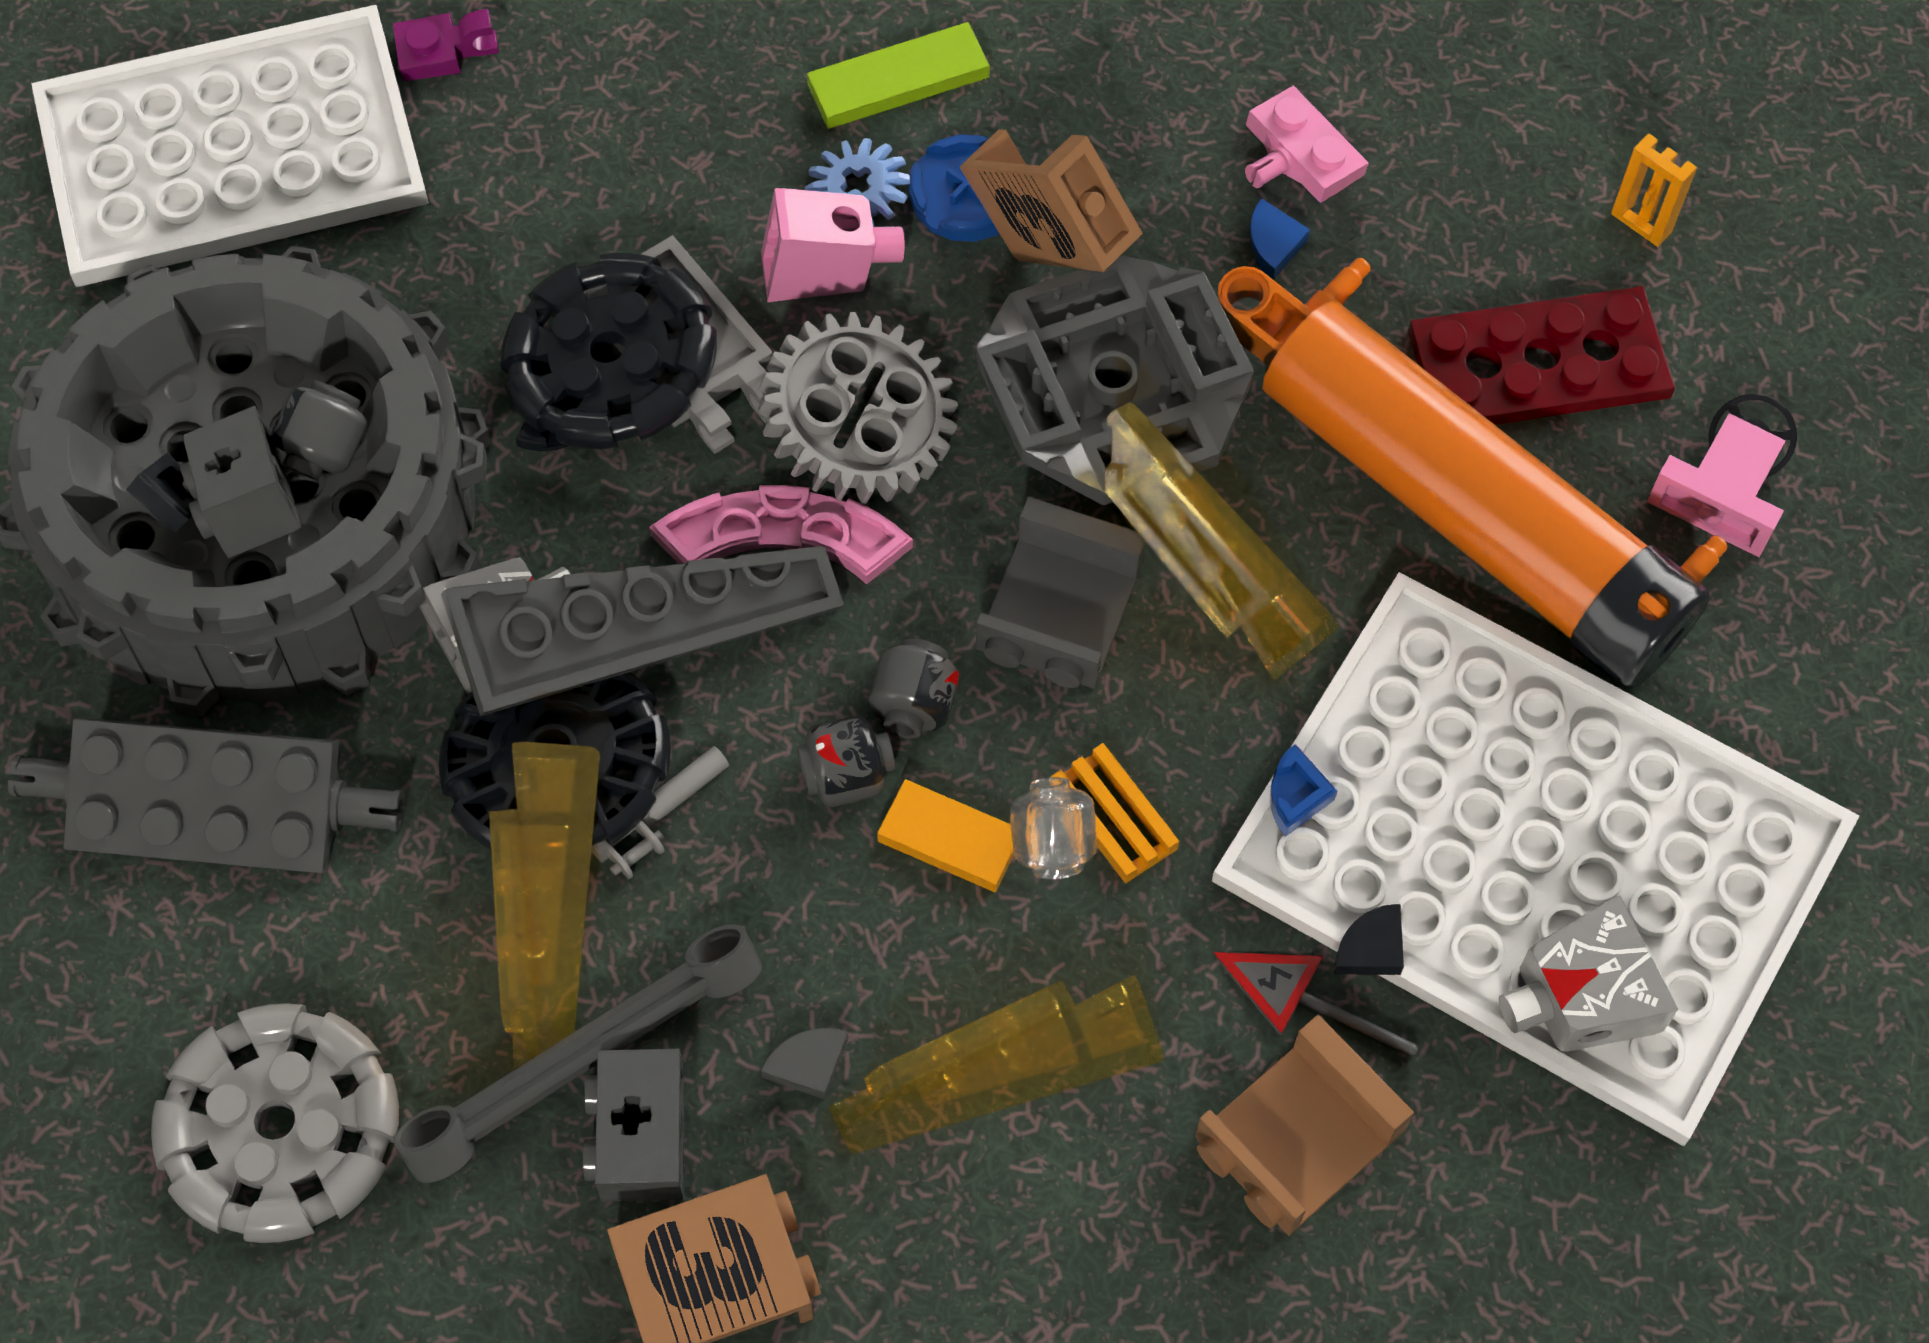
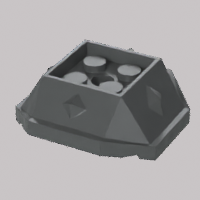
M1123 255L1114 261L1104 272L1080 269L1010 293L997 313L988 333H985L976 348V363L1021 461L1101 505H1106L1218 466L1252 384L1254 369L1205 272L1180 267L1177 271L1153 261ZM1117 382L1123 385V387L1108 388L1103 386L1102 383Z

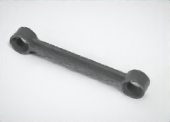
M730 924L716 927L704 933L687 949L685 963L455 1108L446 1105L431 1107L410 1118L397 1132L394 1145L414 1179L421 1183H431L445 1179L457 1172L473 1155L475 1149L474 1142L596 1066L598 1051L621 1050L704 996L710 998L727 997L749 986L759 976L762 970V961L746 930L740 925Z

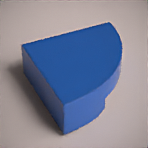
M1264 199L1260 200L1252 215L1250 242L1257 265L1274 280L1308 241L1310 229Z
M1296 744L1290 747L1280 759L1270 789L1272 814L1277 826L1285 837L1332 803L1338 792Z

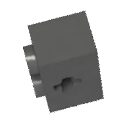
M256 406L183 435L189 461L180 464V469L185 483L195 501L189 503L190 511L203 538L207 539L215 536L228 559L301 529L285 467L282 465L281 453L273 444L271 434Z
M680 1048L598 1051L597 1073L586 1074L585 1076L586 1114L596 1115V1139L584 1140L583 1171L585 1181H595L601 1202L683 1199L684 1064ZM630 1116H642L644 1122L639 1124L638 1134L632 1136L625 1135L623 1128L628 1127Z

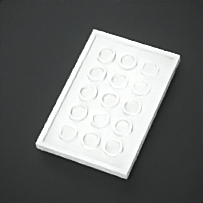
M377 5L31 83L69 271L76 287L127 276L149 265L156 268L165 267L429 204Z

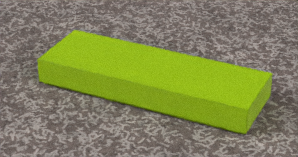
M969 22L808 72L807 84L827 129L989 78L990 65Z

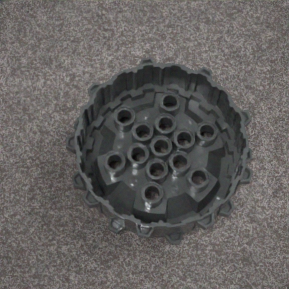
M291 246L282 256L263 254V259L244 258V256H239L238 254L215 255L192 260L193 266L170 272L167 267L159 270L149 265L129 274L127 285L124 286L125 293L107 304L102 300L92 307L70 327L69 332L64 336L65 340L57 350H51L42 365L23 366L11 386L23 408L18 422H14L8 451V466L11 469L12 485L11 490H9L10 498L0 505V541L4 548L31 551L34 561L52 590L54 596L40 616L43 623L61 647L80 643L84 650L104 661L108 659L113 666L148 685L151 682L168 689L170 701L177 713L202 718L216 702H222V700H250L251 703L276 701L300 696L299 693L326 684L327 687L332 686L348 696L369 686L371 662L383 656L393 647L395 649L399 647L426 621L419 608L426 600L422 589L430 584L481 568L477 553L466 542L469 530H473L476 510L475 484L486 480L487 454L485 448L491 444L481 410L458 407L444 363L440 364L438 360L449 343L445 326L432 311L410 315L404 309L400 311L384 298L381 291L360 279L346 273L341 274L332 269L321 268L315 249ZM247 368L243 372L231 374L237 369ZM313 380L333 386L361 401V407L358 411L367 420V430L350 467L345 472L331 473L322 470L318 481L285 467L294 501L303 494H315L307 501L294 502L301 529L229 559L215 536L207 539L203 538L193 517L189 518L175 534L126 490L138 474L166 453L170 454L179 465L182 464V461L188 458L183 439L184 434L250 407L256 406L271 434L291 390L297 387L310 388ZM143 435L142 438L135 442L126 443L135 436ZM279 449L282 460H284L287 453ZM184 480L182 484L187 492L188 498H192L193 496L191 495ZM369 513L363 521L354 519L359 514ZM143 544H152L147 550L136 549Z

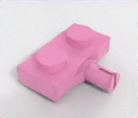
M1294 85L1249 111L1246 126L1264 144L1268 153L1265 157L1253 164L1247 165L1245 168L1248 181L1251 183L1254 180L1253 187L1260 188L1263 184L1283 173L1301 183L1322 203L1365 175L1368 167L1367 160Z

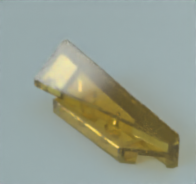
M1129 402L1108 415L1107 425L1112 426L1111 464L1105 469V492L1226 638L1241 626L1268 673L1276 680L1339 628L1336 620L1135 404Z
M535 742L512 743L518 810L489 812L500 1006L505 1032H512L514 1070L575 1032L600 761L598 750L590 746Z
M1135 975L1075 1006L1073 999L1061 980L878 1066L864 1078L867 1089L832 1104L829 1107V1111L851 1154H855L1163 1061L1164 1056L1141 986Z

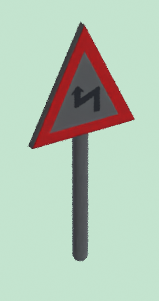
M1213 952L1234 982L1280 1036L1283 1034L1298 1004H1301L1409 1056H1414L1418 1052V1046L1415 1043L1305 992L1323 956Z

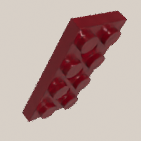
M1644 286L1414 319L1410 321L1408 328L1417 364L1494 425L1670 399L1675 390L1674 381ZM1592 340L1603 341L1613 349L1615 357L1606 361L1596 360L1585 352L1583 344ZM1532 349H1542L1554 356L1557 365L1550 369H1538L1528 363L1524 354ZM1473 358H1486L1495 364L1498 374L1491 378L1477 377L1468 370L1466 362Z

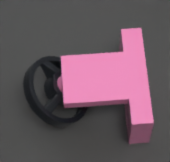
M1745 394L1725 403L1713 417L1708 434L1710 448L1699 468L1669 455L1647 502L1760 557L1784 510L1757 498L1756 495L1765 478L1780 471L1793 456L1797 445V427L1790 411L1778 400L1763 394ZM1759 400L1775 406L1785 416L1790 430L1771 431L1764 421L1755 418L1747 419L1737 403ZM1727 410H1729L1730 413L1728 414L1727 418L1725 419L1722 427L1720 428L1715 438L1716 428L1719 423V420L1721 419L1723 414ZM1785 440H1790L1789 449L1785 457L1775 467L1771 468Z

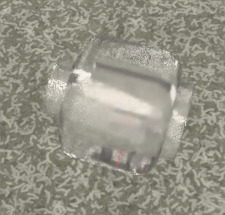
M1050 777L1031 782L1030 792L1021 795L1013 801L1010 807V823L1015 859L1023 866L1031 868L1032 874L1039 878L1058 879L1071 877L1082 872L1084 869L1083 864L1095 856L1098 846L1093 799L1082 790L1070 788L1068 779Z

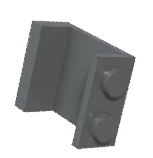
M1028 496L1020 515L1018 543L989 614L981 613L977 621L976 649L983 651L984 655L997 665L1016 668L1022 664L1043 671L1046 678L1057 685L1076 688L1081 684L1095 689L1143 565L1147 535Z

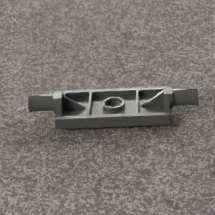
M82 717L73 719L70 761L15 755L10 763L9 774L33 776L35 779L20 777L18 781L8 780L10 796L65 800L67 804L64 835L65 850L314 873L328 871L331 843L335 831H341L343 825L389 829L393 832H399L404 812L383 811L378 808L398 809V806L403 807L405 803L403 790L395 789L390 791L348 787L347 782L340 779L337 769L339 741Z

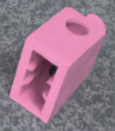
M775 188L761 249L767 302L863 291L871 263L903 261L905 241L902 227H873L869 200L863 195Z

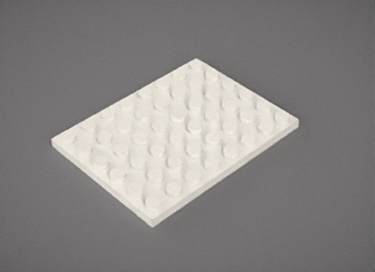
M1399 572L1292 746L1296 744L1338 791L1335 800L1285 837L1277 826L1271 810L1270 789L1272 777L1216 867L1212 882L1335 951H1338L1340 942L1348 928L1360 916L1381 906L1400 904L1404 968L1401 975L1379 976L1678 1144L1685 1146L1719 1085L1853 830L1859 815ZM1621 896L1678 1007V1011L1666 1029L1655 1035L1568 1052L1560 1051L1556 1047L1545 1023L1513 1033L1502 1016L1499 996L1526 985L1521 976L1520 966L1528 950L1537 942L1606 901Z

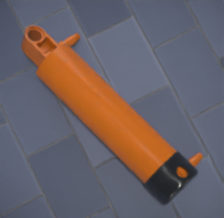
M1356 258L1348 267H1344L1323 290L1319 289L1306 304H1303L1267 274L1255 267L1242 266L1234 268L1223 276L1218 286V300L1240 344L1269 367L1264 376L1262 387L1264 392L1566 635L1574 647L1627 689H1633L1641 685L1682 643L1705 611L1710 600L1709 590L1700 582L1719 563V558L1727 550V543L1723 538L1718 535L1711 536L1704 545H1700L1681 567L1653 545H1646L1342 305L1359 288L1362 280L1371 271V266L1365 259ZM1245 297L1255 298L1260 301L1257 307L1247 311L1238 310L1232 306L1234 302Z

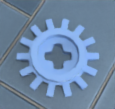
M864 138L859 146L858 154H852L850 144L846 140L841 142L844 158L839 159L835 154L825 150L821 154V158L830 168L825 166L810 167L808 171L809 176L821 180L805 186V190L863 195L869 200L871 217L881 213L890 220L895 216L888 206L891 200L904 204L907 199V195L895 187L897 185L910 184V175L893 172L905 166L906 162L902 156L885 160L893 150L887 143L878 147L870 155L872 141L869 138ZM851 173L857 177L868 173L870 175L866 181L869 189L863 193L857 189L846 193L844 191L848 186L845 177Z

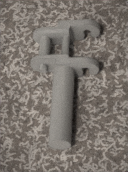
M711 747L653 793L656 797L655 804L633 830L612 845L609 844L608 840L589 847L590 851L601 863L609 858L614 863L610 870L615 876L622 872L628 880L631 879L633 874L630 867L652 849L660 855L665 852L660 842L664 838L659 830L653 833L648 827L659 822L728 768L729 763L717 747ZM578 818L572 821L573 826L581 823ZM636 830L643 840L620 856L613 846Z

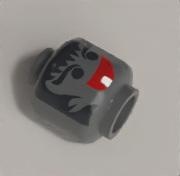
M313 380L310 388L297 387L292 389L271 431L273 444L281 451L287 453L282 465L318 481L322 470L331 473L345 472L350 467L367 430V420L358 411L361 401L346 392L317 380Z
M922 639L904 640L900 645L887 649L879 658L869 692V706L873 713L884 721L883 726L889 733L907 739L918 738L921 732L936 731L947 723L959 683V672L952 661L949 660L947 651L941 646Z
M853 716L814 725L807 732L806 744L797 746L799 763L808 796L818 794L819 799L828 807L841 806L879 796L883 792L885 785L884 772L895 770L894 755L888 733L875 735L872 724L863 716Z

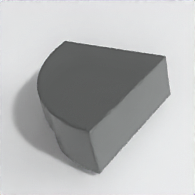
M819 1028L794 1035L779 1045L769 1056L761 1071L762 1078L826 1099L848 1042V1032L833 1028Z

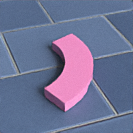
M759 485V490L739 492L722 497L720 492L686 504L667 514L649 527L650 535L678 564H685L692 560L724 558L732 554L763 548L799 549L825 546L830 560L854 573L865 584H868L913 548V539L895 523L875 510L849 498L846 502L839 501L834 497L812 493L809 487L790 485Z

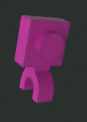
M488 9L466 14L461 18L457 26H454L450 13L393 23L399 71L403 81L461 73L459 59L499 53L495 29L492 30Z

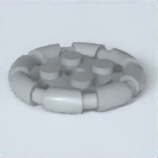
M283 1003L252 1007L237 1012L239 1020L217 1031L213 1026H210L186 1046L176 1058L166 1074V1078L171 1082L164 1100L155 1101L152 1115L151 1139L156 1167L158 1170H166L172 1183L168 1188V1193L189 1217L203 1227L218 1234H222L225 1229L244 1234V1241L285 1242L315 1234L314 1226L335 1215H338L341 1220L352 1212L373 1190L387 1167L382 1163L389 1143H394L398 1132V1093L393 1075L384 1073L378 1062L381 1056L379 1049L360 1029L344 1018L331 1012L326 1013L324 1017L306 1013V1006L301 1004ZM298 1039L317 1043L311 1061H308L300 1053L293 1052ZM252 1043L259 1058L247 1062L235 1070L228 1055ZM354 1074L359 1086L353 1094L342 1099L334 1083ZM197 1090L209 1093L206 1100L207 1115L189 1111ZM276 1107H285L292 1110L295 1114V1123L287 1135L274 1140L260 1136L258 1130L259 1122L267 1111ZM344 1131L362 1135L356 1153L349 1152L346 1154L337 1151ZM210 1148L218 1164L207 1170H197L191 1158ZM319 1177L324 1191L300 1202L294 1189L300 1188ZM243 1184L252 1188L262 1189L258 1201L254 1202L252 1207L236 1203Z

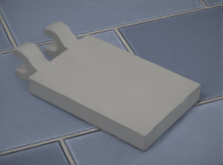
M672 235L642 254L658 258L661 267L666 270H670L673 267L680 269L697 284L713 310L709 324L717 330V353L711 376L704 388L696 389L689 399L691 407L672 426L676 427L690 418L700 437L711 451L716 454L735 442L732 434L726 429V427L731 425V420L726 412L716 403L720 399L741 388L751 407L764 423L772 418L759 414L758 407L764 395H766L759 390L766 371H768L766 368L773 352ZM607 285L587 290L589 300L609 295ZM651 289L645 297L647 304L651 306L659 293ZM685 329L669 333L671 340L679 338ZM621 344L607 346L617 359L625 350V346ZM664 369L662 375L655 383L658 385L660 383L669 385L674 376L666 373Z

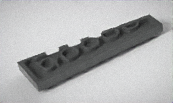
M825 546L745 554L730 559L719 557L692 560L685 564L650 567V565L629 567L623 571L589 574V572L566 574L560 578L533 581L522 579L459 586L445 589L441 594L480 716L826 614L844 606Z

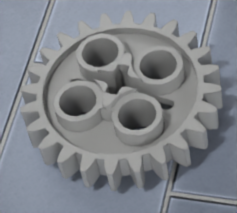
M850 312L843 327L839 326L831 314H826L820 326V331L807 321L803 324L798 338L788 334L783 341L780 352L774 351L766 368L769 372L765 373L759 390L766 395H764L758 407V413L772 417L768 420L763 430L764 437L771 438L782 437L774 456L777 459L793 455L797 459L791 472L793 477H797L807 470L814 473L813 491L817 492L828 481L835 484L836 500L841 501L849 488H856L861 504H867L874 488H877L882 498L889 502L898 490V485L910 494L920 481V477L928 480L938 466L936 461H943L951 446L945 440H950L957 429V424L948 418L952 417L958 407V402L943 397L953 382L951 378H934L933 375L941 363L939 357L922 360L918 356L925 343L922 339L914 341L908 346L901 342L904 333L902 325H898L888 335L882 332L880 316L875 315L869 327L864 328L861 327L855 312ZM834 364L846 366L854 375L842 373ZM874 367L880 368L883 372L882 377L846 445L843 448L835 447L834 439L870 371ZM888 393L900 395L908 404L896 402ZM808 411L822 413L829 422L816 420ZM863 440L876 442L884 452L870 449Z

